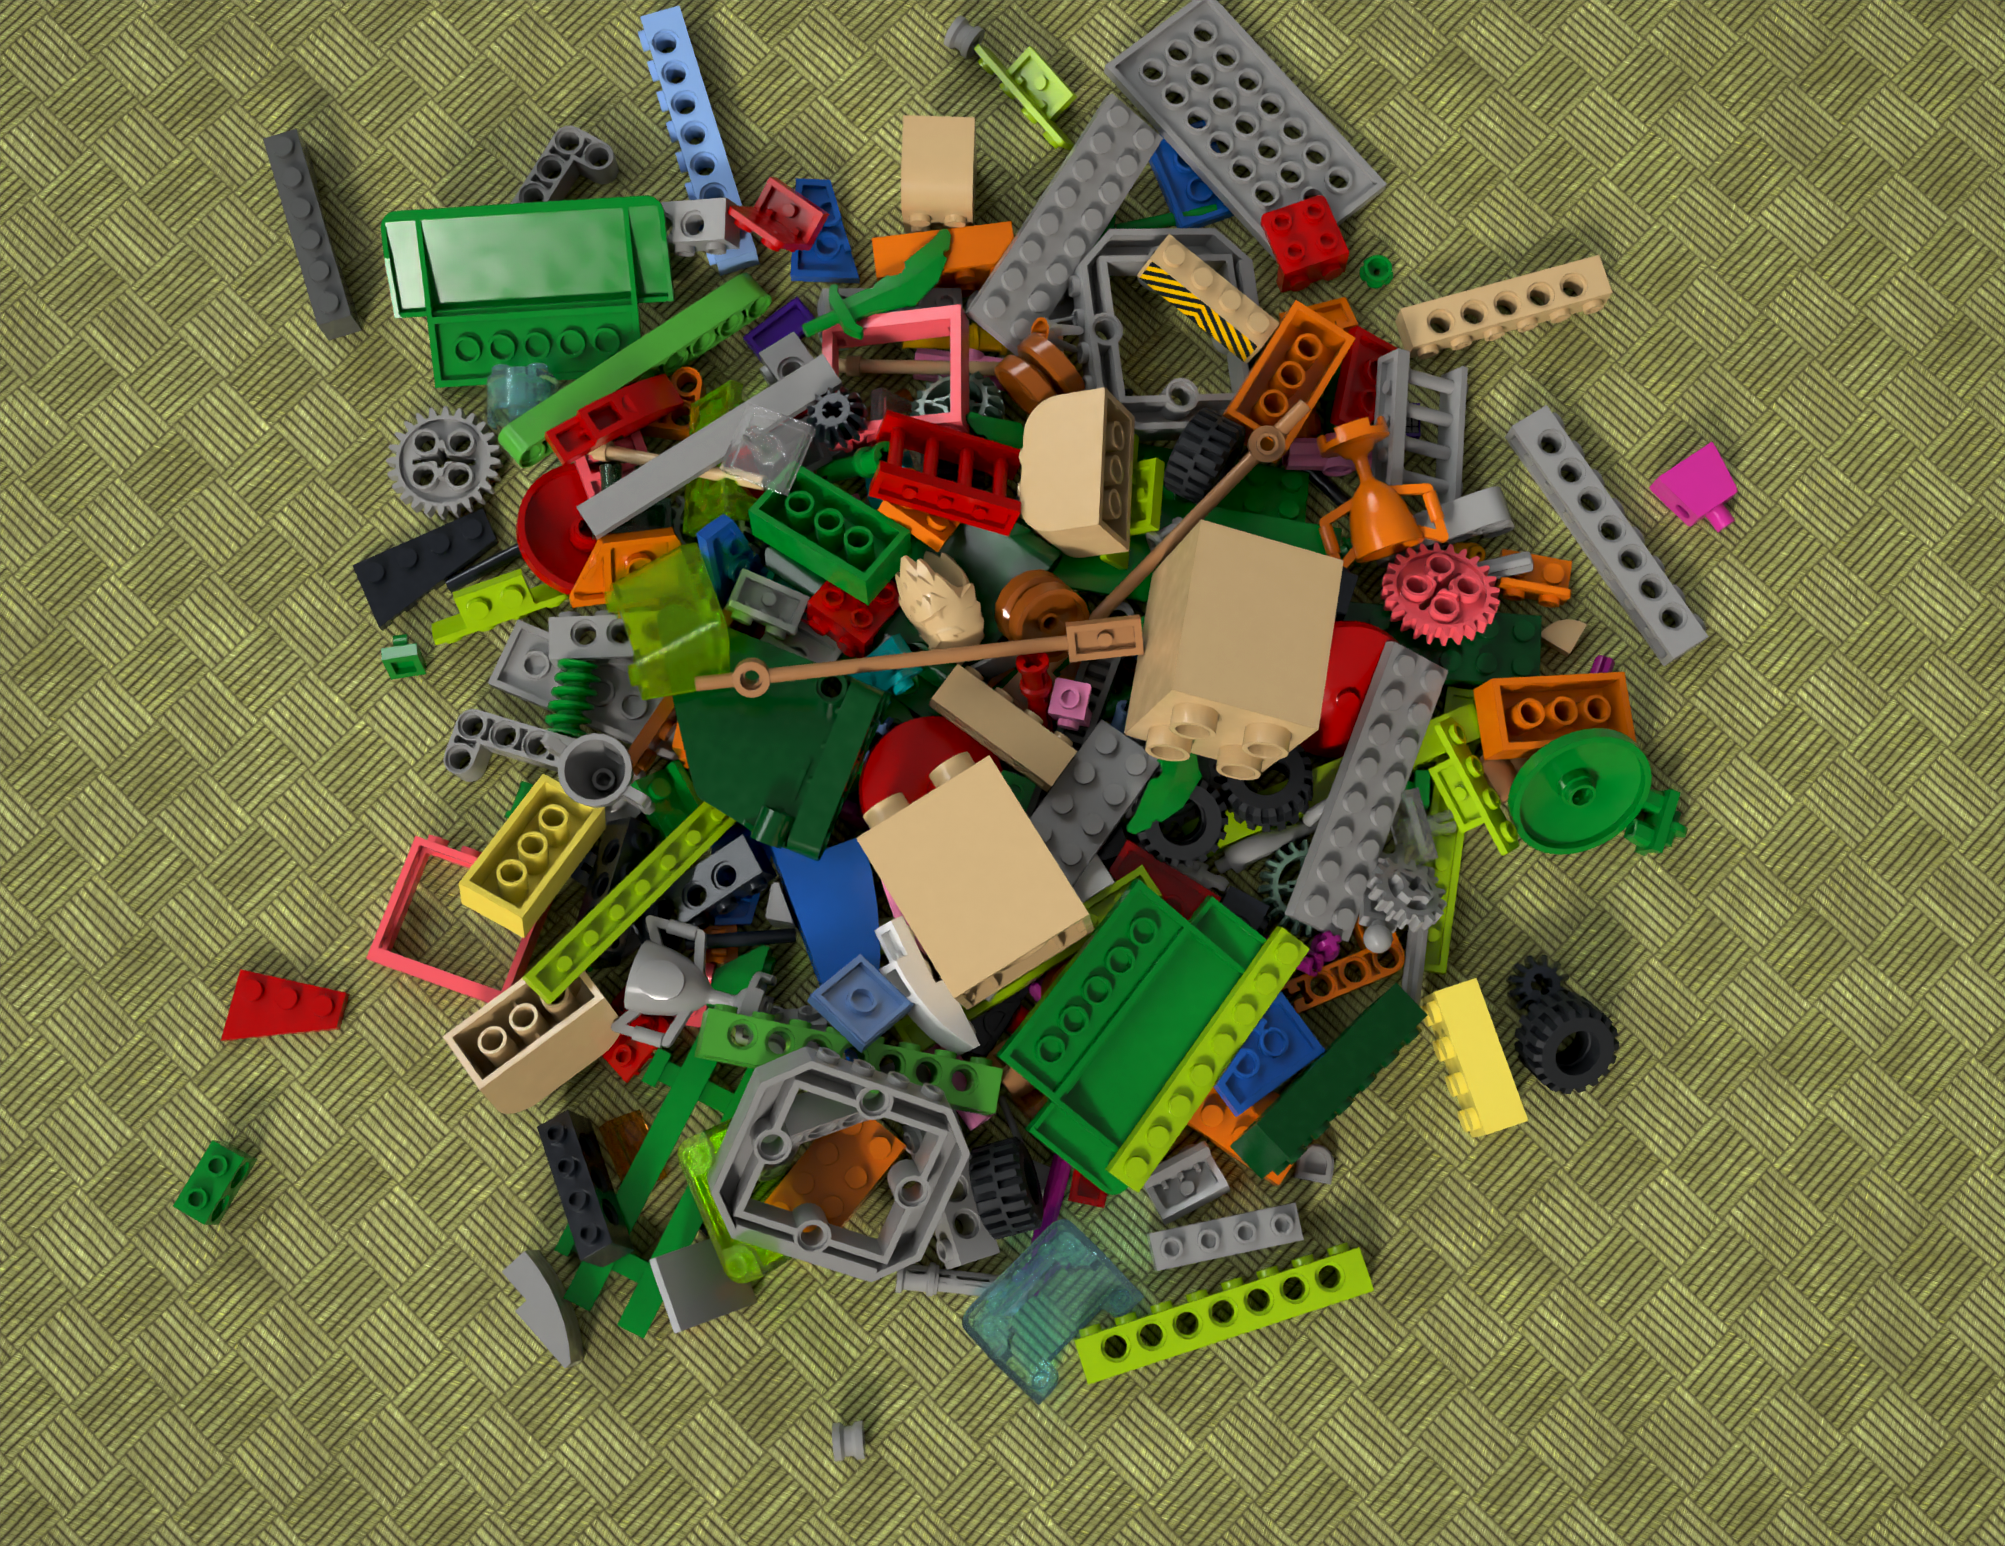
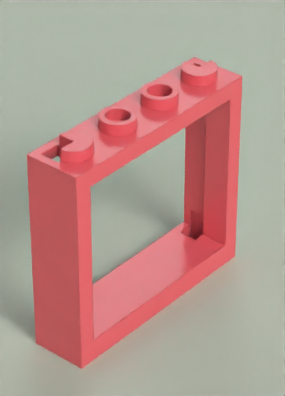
M961 304L871 315L856 322V324L863 328L864 337L861 340L845 334L840 324L822 331V354L838 377L840 348L950 336V412L910 417L969 434V424L966 421V414L969 412V320ZM882 420L866 421L868 423V430L858 431L860 442L850 439L847 449L838 443L833 450L831 448L829 450H844L845 453H848L853 449L864 446L874 447L877 443L881 442L875 439Z
M429 834L427 840L415 836L366 959L489 1003L524 976L552 902L526 937H522L501 991L391 952L429 856L432 855L470 869L482 853L466 846H462L461 851L449 848V841L438 836Z

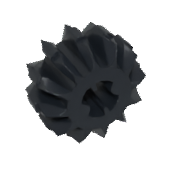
M843 385L836 393L832 388L828 387L827 395L824 397L815 394L817 404L807 406V412L810 417L806 419L807 427L813 432L812 436L820 444L825 443L832 450L838 443L847 449L850 439L860 442L858 431L868 430V423L865 418L869 415L868 409L865 404H862L859 394L855 393V391L850 393Z
M1532 955L1525 957V966L1518 962L1512 966L1518 976L1510 975L1506 978L1507 983L1516 986V989L1507 992V996L1509 998L1519 996L1520 1000L1515 1004L1517 1010L1524 1008L1527 1004L1529 1007L1533 1002L1538 1005L1541 1003L1540 998L1545 995H1549L1552 998L1555 992L1563 991L1567 995L1570 991L1568 988L1560 986V983L1569 979L1568 974L1558 976L1556 972L1560 969L1561 964L1557 961L1548 967V956L1546 955L1540 956L1537 962ZM1543 981L1545 988L1540 991L1533 990L1531 983Z

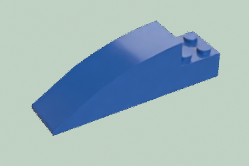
M854 838L825 849L818 862L783 847L779 849L768 845L819 986L824 984L859 954L879 971L880 942L874 930L879 928L877 900L869 859L857 839ZM851 1049L844 1051L848 1061L853 1062L854 1059H859L855 1051Z

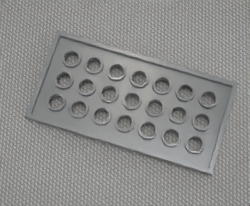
M1192 0L1105 65L1104 73L1275 261L1276 258L1261 226L1263 214L1303 201V198L1309 195H1322L1326 198L1339 226L1386 188L1387 183L1217 0ZM1200 30L1206 31L1211 35L1212 39L1203 42L1198 40L1194 33ZM1174 49L1182 50L1187 58L1180 61L1174 60L1169 55V52ZM1222 54L1229 55L1234 60V63L1224 66L1217 61L1216 57ZM1148 68H1154L1160 72L1161 77L1152 80L1147 78L1143 71ZM1197 73L1204 74L1209 82L1199 85L1193 82L1191 76ZM1251 79L1255 82L1256 88L1246 90L1240 86L1239 81ZM1171 92L1178 93L1184 101L1179 104H1172L1165 96ZM1225 98L1231 103V107L1220 109L1215 106L1213 100ZM1272 103L1277 106L1279 112L1272 115L1267 114L1262 110L1261 105ZM1200 117L1204 120L1206 126L1199 129L1193 128L1188 123V119ZM1247 122L1253 127L1254 131L1249 134L1241 133L1236 128V124ZM1294 127L1300 131L1301 137L1291 139L1285 135L1284 129ZM1215 141H1221L1227 145L1228 151L1217 153L1212 150L1210 144ZM1263 146L1271 147L1275 151L1276 156L1265 158L1260 155L1258 149ZM1312 151L1318 152L1323 156L1324 161L1319 164L1312 163L1308 160L1306 154ZM1245 166L1249 169L1251 175L1246 178H1240L1234 174L1233 168ZM1292 171L1298 176L1299 180L1295 183H1288L1282 179L1281 173ZM1339 176L1345 180L1347 186L1336 188L1331 185L1329 178ZM1260 190L1268 191L1273 196V200L1268 203L1261 202L1257 199L1255 193Z

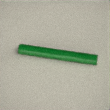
M1212 204L1182 212L1184 217L1204 215L1217 210V206ZM1166 213L1115 224V229H1161L1176 226V221L1172 213Z

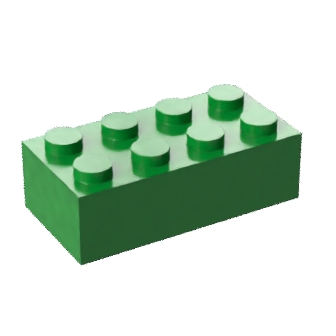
M795 461L782 472L748 510L752 535L868 606L900 570L901 558L905 555L912 556L910 530Z

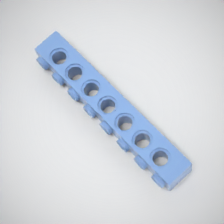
M680 6L641 16L644 30L638 31L643 51L650 50L653 60L647 61L653 82L660 80L662 90L656 93L662 112H670L672 121L666 122L671 142L679 141L681 151L676 152L675 155L681 173L688 171L691 182L685 183L689 200L726 197L738 206H742ZM665 48H675L670 53H662V50ZM677 77L685 78V79H684L682 82H680V83H677V84L671 83V81H672L674 78H677ZM684 108H694V110L691 113H680V111ZM694 138L704 139L697 145L689 143ZM704 168L713 169V172L709 175L698 174ZM704 224L700 226L699 232L703 230ZM741 228L740 249H728L726 254L722 255L706 253L710 266L717 264L720 276L760 264L751 233Z

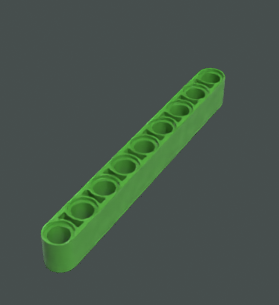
M741 273L507 424L501 430L498 442L520 467L528 468L535 465L554 452L544 437L546 431L576 416L577 410L619 389L661 374H666L669 377L677 369L692 362L763 315L771 304V296L750 274Z

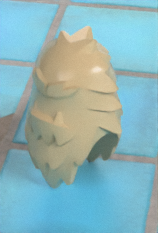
M926 551L924 560L920 558L917 560V563L909 556H903L900 563V572L895 574L900 595L898 597L899 604L906 617L920 633V637L929 645L928 649L937 650L980 645L984 638V618L981 613V604L976 600L974 585L969 582L963 569L946 553H941L940 557L933 552ZM955 662V663H957V664H959L960 666H962L964 662Z

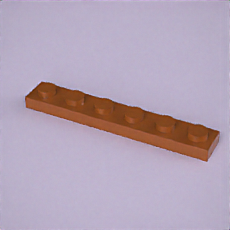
M725 607L715 620L716 623L734 630L740 625V622L730 618L732 612L725 610ZM671 688L667 691L628 749L633 762V774L636 776L639 775L641 770L647 771L657 756V753L654 752L661 740L667 741L676 729L677 723L674 721L677 716Z

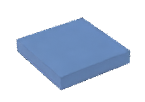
M861 954L811 993L807 1000L813 1008L861 1053L909 1013L914 1005Z

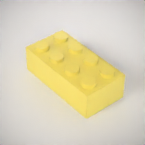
M542 774L460 880L459 889L462 904L525 938L605 830V807L592 808L577 803L564 792L560 782Z
M1477 978L1435 991L1422 998L1424 1005L1420 1007L1428 1014L1423 1021L1427 1027L1432 1026L1436 1040L1433 1041V1048L1439 1062L1444 1061L1449 1075L1445 1076L1446 1085L1451 1096H1457L1462 1109L1458 1111V1118L1464 1132L1470 1131L1471 1137L1474 1138L1527 1122L1526 1112Z

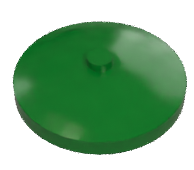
M1591 728L1563 735L1539 749L1517 773L1508 795L1507 809L1510 821L1525 843L1544 853L1558 855L1574 854L1595 848L1622 832L1643 808L1652 782L1649 761L1635 741L1615 730Z

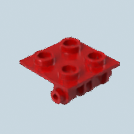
M626 985L610 1004L619 1017L628 1011L624 1006ZM641 1014L629 1026L635 1027L637 1025L665 1034L674 1018L665 1015ZM620 1034L616 1042L602 1056L618 1075L628 1083L634 1075L641 1073L640 1069L649 1058L652 1059L654 1057L653 1051L659 1047L632 1040L630 1036Z

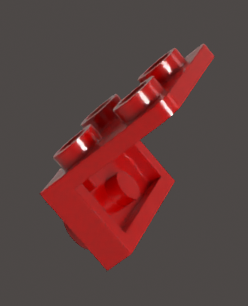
M769 177L754 207L730 205L728 209V214L735 218L734 224L749 233L754 231L762 237L761 243L776 252H779L780 249H786L790 252L810 250L829 216L826 211L777 177Z
M1317 195L1262 215L1261 226L1279 265L1276 283L1281 293L1290 290L1293 292L1301 291L1307 288L1310 283L1322 279L1325 281L1333 280L1345 272L1349 250L1324 196Z
M890 580L868 606L829 581H826L807 601V621L809 626L821 636L827 635L834 640L838 648L845 655L865 658L872 653L873 637L901 607L898 599L900 595L897 584Z

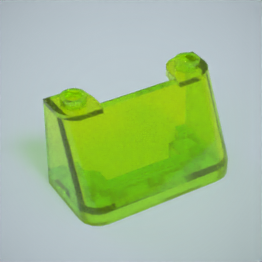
M696 542L682 544L610 584V591L604 593L608 613L614 612L616 619H622L634 660V664L628 665L629 679L632 687L638 686L642 700L696 691L695 676L730 673L729 635L726 621Z
M732 1118L686 1138L680 1144L677 1156L724 1272L732 1281L742 1284L765 1276L791 1260L792 1257L732 1239L711 1195L707 1174L715 1163L716 1154L732 1121Z

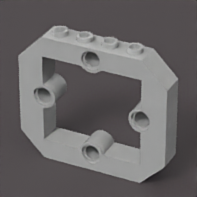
M1216 228L1109 229L1079 263L1074 271V275L1069 276L1068 293L1070 297H1073L1075 307L1072 316H1074L1072 325L1080 326L1084 329L1083 333L1078 335L1079 343L1077 344L1078 351L1076 355L1078 363L1082 364L1084 376L1082 380L1085 384V390L1105 387L1135 417L1134 433L1138 435L1139 441L1178 440L1193 416L1205 407L1223 415L1265 347L1264 344L1246 364L1211 336L1216 350L1223 355H1227L1232 393L1199 394L1193 382L1185 378L1173 379L1159 395L1125 396L1118 342L1123 335V327L1119 319L1114 316L1109 276H1137L1169 234L1259 306L1253 260ZM1137 276L1139 283L1144 288L1156 292ZM1095 331L1103 333L1107 340L1099 338ZM1172 396L1179 398V400L1182 403V406L1176 404L1173 401Z
M805 1046L754 1069L707 1174V1180L711 1195L732 1239L873 1282L922 1259L968 1161L970 1152L944 1091L930 1083H924L923 1086L914 1084L906 1076L895 1071H889L888 1074L875 1070L873 1065L860 1059H854L853 1062L842 1059L838 1053L829 1048L819 1047L816 1050ZM799 1088L856 1107L859 1114L866 1119L877 1120L885 1117L927 1131L914 1160L905 1159L898 1161L888 1172V1184L895 1201L877 1239L829 1224L822 1208L813 1203L801 1204L794 1208L793 1211H789L750 1198L764 1165L781 1163L791 1153L792 1142L784 1121ZM879 1090V1093L874 1098H863L867 1092ZM768 1135H778V1138L773 1142H762ZM909 1181H917L911 1188H902ZM817 1225L813 1231L803 1232L807 1226Z

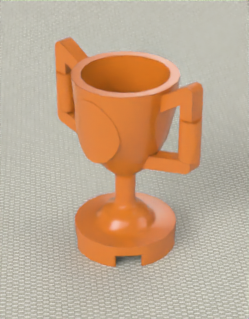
M1379 416L1376 425L1373 426L1370 425L1368 417L1334 428L1336 438L1328 442L1325 435L1317 438L1316 442L1322 458L1341 456L1345 460H1352L1360 480L1353 498L1319 520L1320 528L1318 530L1327 556L1341 559L1339 555L1341 551L1332 524L1350 513L1349 522L1352 548L1342 559L1344 560L1343 566L1347 569L1355 560L1357 563H1365L1389 557L1422 543L1425 540L1424 538L1442 543L1448 541L1449 535L1443 520L1445 516L1437 492L1433 490L1431 484L1388 485L1375 479L1368 461V454L1373 450L1376 443L1384 440L1390 434L1384 416ZM1422 495L1430 521L1434 524L1435 529L1418 525L1416 518L1401 496Z

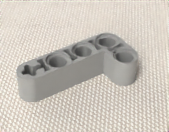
M570 125L559 128L510 204L529 203L539 199L543 200V202L564 200L579 175L601 185L613 182L618 176L619 166L611 146L575 126ZM570 144H578V147L572 151L565 150ZM599 160H608V162L603 166H594V164ZM552 172H561V174L554 179L547 178L548 175Z
M1499 486L1489 487L1441 504L1445 516L1443 520L1449 535L1448 541L1442 543L1424 538L1425 540L1422 543L1428 550H1433L1434 543L1438 542L1442 549L1449 546V544H1456L1481 534L1484 538H1493L1512 531L1515 526L1501 488ZM1427 510L1413 514L1418 525L1435 529L1434 524L1430 521ZM1420 544L1412 547L1411 549L1418 553ZM1406 550L1397 554L1405 557ZM1397 554L1376 560L1378 567L1386 568L1389 563L1394 564Z
M469 709L458 717L444 753L443 761L448 771L466 782L476 781L483 776L492 753L558 772L559 757L552 755L548 750L542 755H537V748L542 744L541 739L548 732L568 746L575 738L481 710ZM483 722L481 732L472 736L474 726ZM516 732L514 741L505 746L506 736L509 733ZM470 755L469 765L460 770L461 760Z

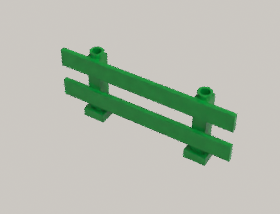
M699 1034L682 1067L671 1062L674 1055L658 1048L641 1080L642 1082L654 1088H658L661 1082L671 1087L616 1194L630 1235L697 1102L699 1101L724 1114L651 1259L692 1245L714 1201L710 1192L707 1174L754 1072V1069L747 1068L735 1093L708 1081L718 1062L694 1057ZM567 1224L554 1251L566 1257L572 1256L574 1251L577 1252L569 1224ZM632 1252L604 1268L582 1261L563 1298L591 1311L611 1270L637 1282L638 1284L617 1325L644 1339L663 1302L650 1262Z

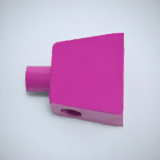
M1710 442L1660 475L1649 487L1687 526L1691 527L1706 517L1717 533H1719L1735 521L1724 504L1730 501L1738 493V490L1713 442Z

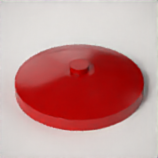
M575 463L559 466L539 477L525 493L516 520L517 543L526 564L541 581L566 595H570L598 541L576 508L588 500ZM595 463L589 465L591 474L610 468ZM654 505L606 535L660 529Z
M1338 621L1334 623L1319 730L1300 743L1306 752L1325 758H1341L1344 756L1385 643H1398L1386 631L1374 625L1358 621Z
M928 716L902 722L879 738L865 759L859 781V797L863 815L874 805L894 794L903 793L908 803L912 804L936 789L929 778V774L940 764L960 753L968 752L975 764L990 755L1001 773L1003 770L997 755L945 717Z

